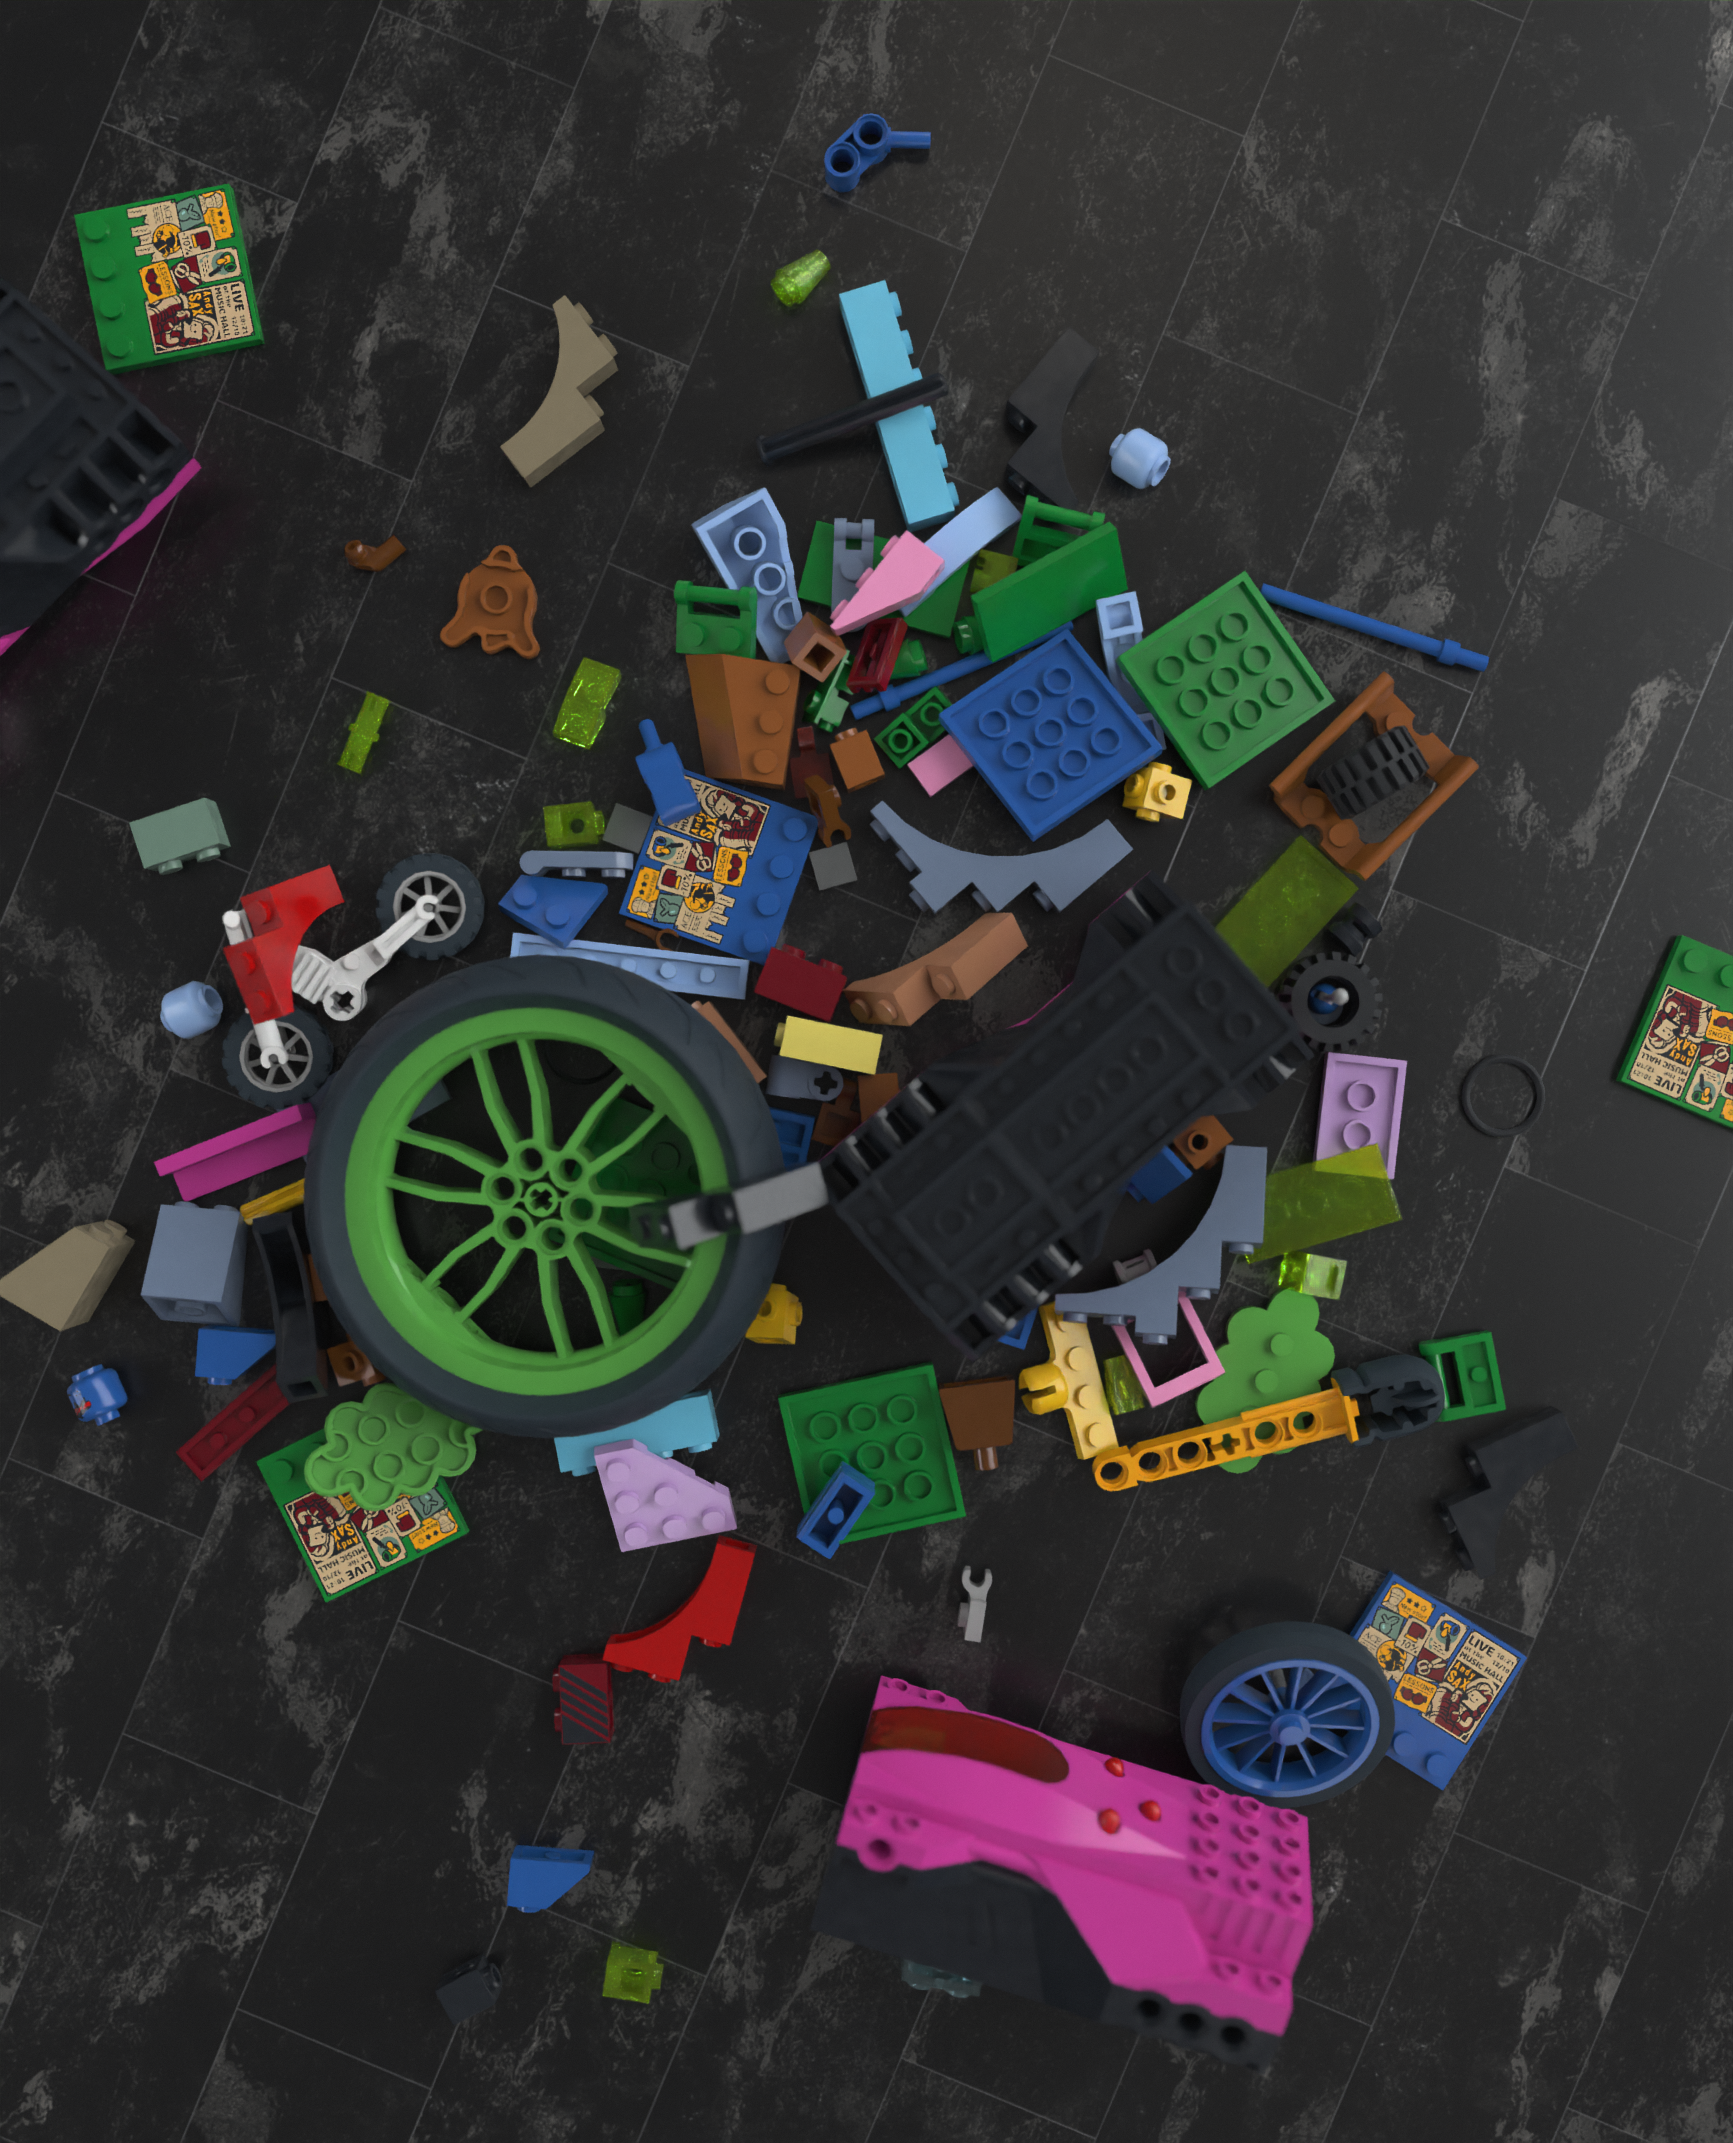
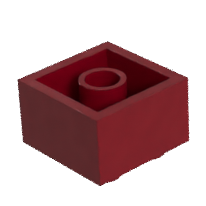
M784 943L780 950L771 947L754 992L831 1023L848 981L847 976L841 974L843 967L820 958L818 965L804 960L806 957L804 951Z

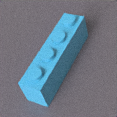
M707 1389L687 1393L665 1408L638 1421L609 1431L577 1437L554 1438L561 1473L572 1471L573 1476H581L596 1471L595 1446L635 1439L647 1445V1451L665 1459L673 1456V1450L688 1447L689 1453L708 1450L712 1448L711 1442H716L720 1434L711 1390Z

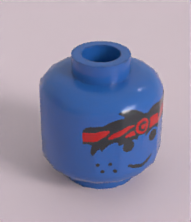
M102 1364L71 1377L74 1383L68 1387L67 1395L80 1421L88 1422L95 1420L97 1426H100L120 1417L118 1408L124 1406L128 1398L114 1369H104Z

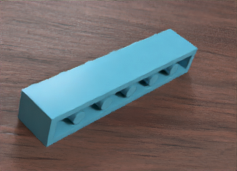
M883 280L839 294L841 313L867 398L875 397L922 379L919 368L912 369L908 357L909 354H913L911 339L907 329L900 331L896 318L902 315L899 299L895 291L889 293L886 281ZM922 404L875 422L908 532H914L954 519V507L959 505V498L954 483H946L943 469L948 467L942 444L935 445L931 431L936 430V423L931 407H923Z

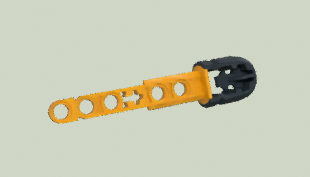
M1407 1354L1392 1355L1359 1364L1356 1371L1349 1367L1332 1371L1331 1383L1333 1389L1241 1412V1416L1141 1441L1130 1450L1126 1445L1104 1451L1094 1459L1092 1472L1102 1489L1118 1491L1137 1486V1480L1153 1482L1248 1456L1254 1458L1345 1434L1351 1446L1357 1449L1371 1445L1374 1438L1383 1442L1414 1434L1428 1428L1439 1418L1444 1408L1445 1391L1436 1368L1427 1361ZM1357 1393H1368L1371 1410L1379 1413L1371 1416H1360L1354 1420V1416H1358L1360 1413L1357 1400L1355 1398L1350 1399L1349 1396ZM1301 1412L1313 1414V1422L1306 1429H1297L1293 1426L1294 1418ZM1263 1422L1275 1424L1274 1434L1267 1439L1255 1437L1256 1427ZM1229 1433L1232 1437L1230 1446L1224 1448L1221 1444L1223 1441L1222 1435ZM1204 1438H1208L1210 1442L1211 1453H1207V1448L1203 1442ZM1186 1442H1194L1198 1445L1199 1450L1191 1459H1182L1178 1456L1179 1447ZM1155 1452L1160 1455V1462L1155 1468L1146 1470L1139 1466L1140 1458L1145 1453ZM1109 1462L1119 1463L1122 1466V1471L1117 1478L1108 1480L1101 1476L1100 1472L1105 1464Z

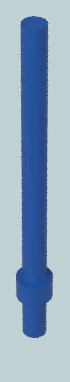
M1265 583L1262 584L1260 593L1267 602L1436 656V661L1450 666L1457 663L1484 672L1489 662L1488 656L1460 648L1461 643L1446 638L1442 642Z
M1072 621L1063 624L995 662L1049 641L1065 629L1073 631ZM985 650L896 687L890 684L887 686L886 691L879 692L877 690V695L850 705V709L855 721L882 709L888 712L900 707V702L993 663L986 656Z

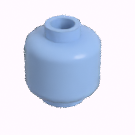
M1141 428L1132 429L1126 435H1118L1109 450V455L1112 456V472L1138 489L1146 488L1149 485L1156 486L1163 479L1170 465L1171 459L1168 457L1167 445Z
M191 981L164 995L161 1003V1021L167 1030L181 1038L191 1039L218 1025L223 1010V1003L218 992L213 987L202 982Z

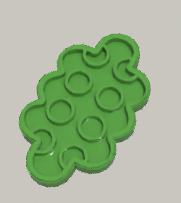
M1292 1286L1281 1288L1272 1295L1265 1309L1250 1305L1241 1307L1231 1314L1225 1328L1227 1342L1214 1349L1225 1373L1203 1384L1196 1395V1412L1204 1424L1241 1416V1412L1321 1392L1318 1380L1327 1375L1333 1367L1335 1354L1329 1339L1315 1330L1320 1313L1318 1303L1311 1294L1302 1288ZM1299 1413L1294 1418L1293 1426L1297 1429H1304L1302 1418L1311 1413ZM1271 1422L1259 1424L1255 1429V1437L1259 1439L1271 1437L1275 1431V1424ZM1226 1433L1222 1435L1223 1441L1221 1442L1224 1448L1230 1446V1440L1232 1439L1230 1434ZM1296 1447L1289 1448V1449H1285V1450H1281V1451H1277V1452H1273V1453H1274V1454L1288 1453V1452L1292 1451L1293 1449H1295ZM1248 1456L1218 1465L1232 1473L1248 1472L1258 1464L1262 1456L1254 1458Z
M386 1382L377 1384L368 1391L363 1403L345 1402L331 1410L324 1426L327 1444L313 1451L306 1460L304 1468L305 1480L309 1488L320 1496L331 1498L349 1492L355 1504L362 1509L374 1512L384 1510L396 1501L400 1493L413 1497L424 1495L433 1488L438 1476L454 1477L468 1470L476 1455L473 1435L481 1432L483 1429L451 1419L425 1406L401 1390L396 1384Z

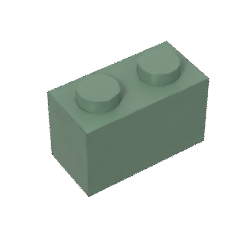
M201 798L129 823L144 868L159 871L160 875L177 872L183 869V862L195 858L197 862L213 860L221 856L219 850L231 847L215 801L207 798Z

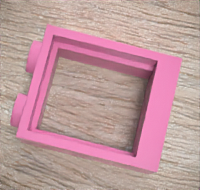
M1178 1291V1304L1207 1361L1206 1364L1154 1388L1125 1326H1112L1151 1408L1225 1373L1184 1291ZM1128 1320V1323H1127V1324H1129V1323H1131V1322H1133V1321H1135V1320Z

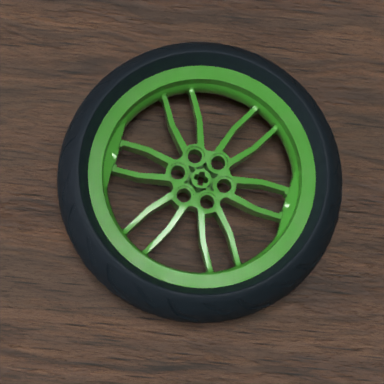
M557 955L506 957L478 963L450 973L419 989L385 1014L368 1030L349 1053L324 1098L309 1143L304 1181L306 1232L316 1272L322 1283L324 1293L339 1322L369 1361L401 1390L425 1406L451 1419L483 1430L523 1437H577L609 1431L638 1421L667 1407L694 1389L715 1371L739 1344L755 1320L770 1289L776 1271L784 1236L785 1220L747 1234H721L696 1243L693 1253L677 1249L641 1248L632 1233L606 1220L608 1208L631 1207L642 1202L668 1198L653 1193L601 1189L598 1186L596 1176L603 1168L639 1144L666 1115L690 1140L699 1170L701 1191L743 1181L783 1168L784 1160L778 1133L768 1104L753 1074L729 1041L690 1004L666 988L638 974L603 962ZM535 1040L566 1041L597 1049L603 1052L624 1073L589 1109L565 1147L558 1146L554 1142L549 1091L534 1045ZM511 1042H517L519 1045L531 1092L533 1137L527 1139L523 1138L503 1102L488 1056V1049ZM469 1058L474 1061L486 1110L509 1155L507 1163L461 1142L414 1131L407 1126L417 1107L429 1091L445 1075ZM628 1085H634L647 1100L655 1105L653 1108L655 1112L626 1141L601 1157L596 1158L585 1147L587 1140L609 1105ZM400 1142H407L447 1154L485 1175L482 1187H446L399 1176L394 1173ZM529 1148L537 1149L541 1153L543 1162L540 1168L532 1167L526 1160V1153ZM568 1158L575 1159L580 1163L582 1167L580 1178H572L567 1174L565 1162ZM501 1177H507L513 1182L515 1192L512 1197L506 1196L500 1191L499 1180ZM393 1188L436 1201L489 1205L493 1210L494 1220L451 1251L427 1276L408 1257L396 1221ZM549 1190L552 1197L549 1199L550 1202L544 1205L539 1200V1197L543 1195L540 1192ZM578 1198H585L592 1203L593 1214L591 1217H584L579 1214L576 1208ZM512 1216L520 1217L525 1222L526 1232L524 1235H517L512 1231L510 1227ZM555 1226L563 1231L565 1235L563 1246H558L551 1242L548 1234L550 1227ZM584 1231L633 1254L681 1265L685 1269L675 1289L665 1302L646 1320L621 1336L616 1331L604 1283L581 1238ZM494 1236L506 1248V1251L486 1285L466 1306L460 1308L455 1299L439 1287L441 1284L439 1280L467 1252ZM526 1248L533 1249L537 1253L542 1304L557 1352L529 1351L493 1341L469 1318L502 1285ZM568 1257L587 1290L604 1341L602 1344L580 1350L573 1349L559 1296V1258Z

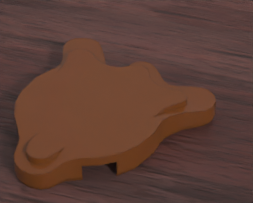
M499 545L493 548L486 559L481 561V565L474 568L469 574L466 573L457 594L458 607L456 614L441 630L440 638L448 647L456 648L473 636L479 635L481 636V647L487 654L492 655L504 649L512 648L523 658L533 659L540 652V645L532 629L533 618L537 610L536 588L531 578L519 565L515 551L509 546Z

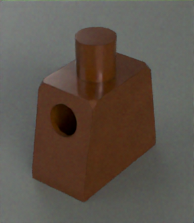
M1012 1374L939 1383L940 1397L957 1451L973 1450L975 1470L983 1471L998 1468L996 1446L1010 1445L1013 1441L1015 1382Z

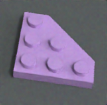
M635 1439L594 1447V1458L621 1552L737 1529V1519L728 1487L716 1481L713 1484L696 1476L695 1470L670 1457L663 1459L647 1451V1445Z

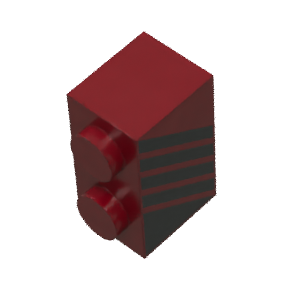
M604 1653L564 1655L558 1665L559 1668L553 1669V1691L560 1692V1707L555 1708L554 1724L555 1731L562 1732V1745L610 1743L614 1733L611 1662L602 1660Z

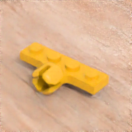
M1055 1301L1040 1305L1038 1309L1050 1351V1358L1046 1363L1021 1371L1018 1377L1019 1390L1028 1387L1029 1391H1034L1021 1396L1025 1407L1029 1412L1039 1415L1063 1408L1067 1415L1079 1459L1085 1460L1097 1456L1104 1451L1118 1448L1119 1445L1087 1324L1063 1322V1315H1056Z

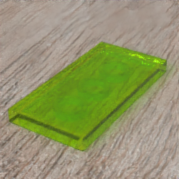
M1300 835L1214 929L1263 985L1268 988L1359 888Z
M1378 1142L1266 1175L1263 1244L1261 1249L1253 1248V1254H1245L1247 1263L1251 1264L1402 1220L1401 1211Z

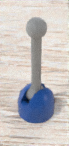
M1319 983L1310 989L1307 1006L1315 1014H1330L1339 1005L1347 1002L1348 993L1344 989H1336L1331 984ZM1317 991L1320 992L1318 997L1315 998Z

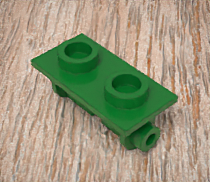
M847 649V653L823 683L818 682L816 688L809 692L803 704V711L805 713L801 721L818 724L817 727L827 733H832L834 727H839L849 702L837 696L839 690L848 695H853L846 686L856 656L849 655L850 651Z

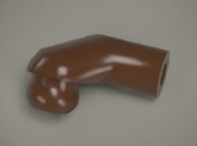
M394 534L379 547L362 545L359 540H352L344 548V554L348 558L349 564L356 569L374 572L382 571L406 551V548Z

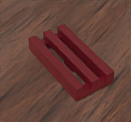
M902 617L875 619L867 623L846 686L852 693H859L860 688H863L865 692H873L874 687L879 692L886 691L908 627ZM882 629L881 634H880V637H879V640H878V642H877V639H878L880 630ZM872 658L871 663H870V666H869V669H868V672H867V674H866V671H867V668H868L870 659Z

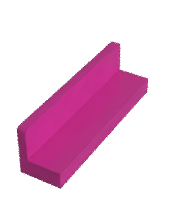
M311 1102L298 1104L157 1160L154 1163L160 1177L169 1174L174 1175L183 1200L188 1202L307 1155L317 1117Z

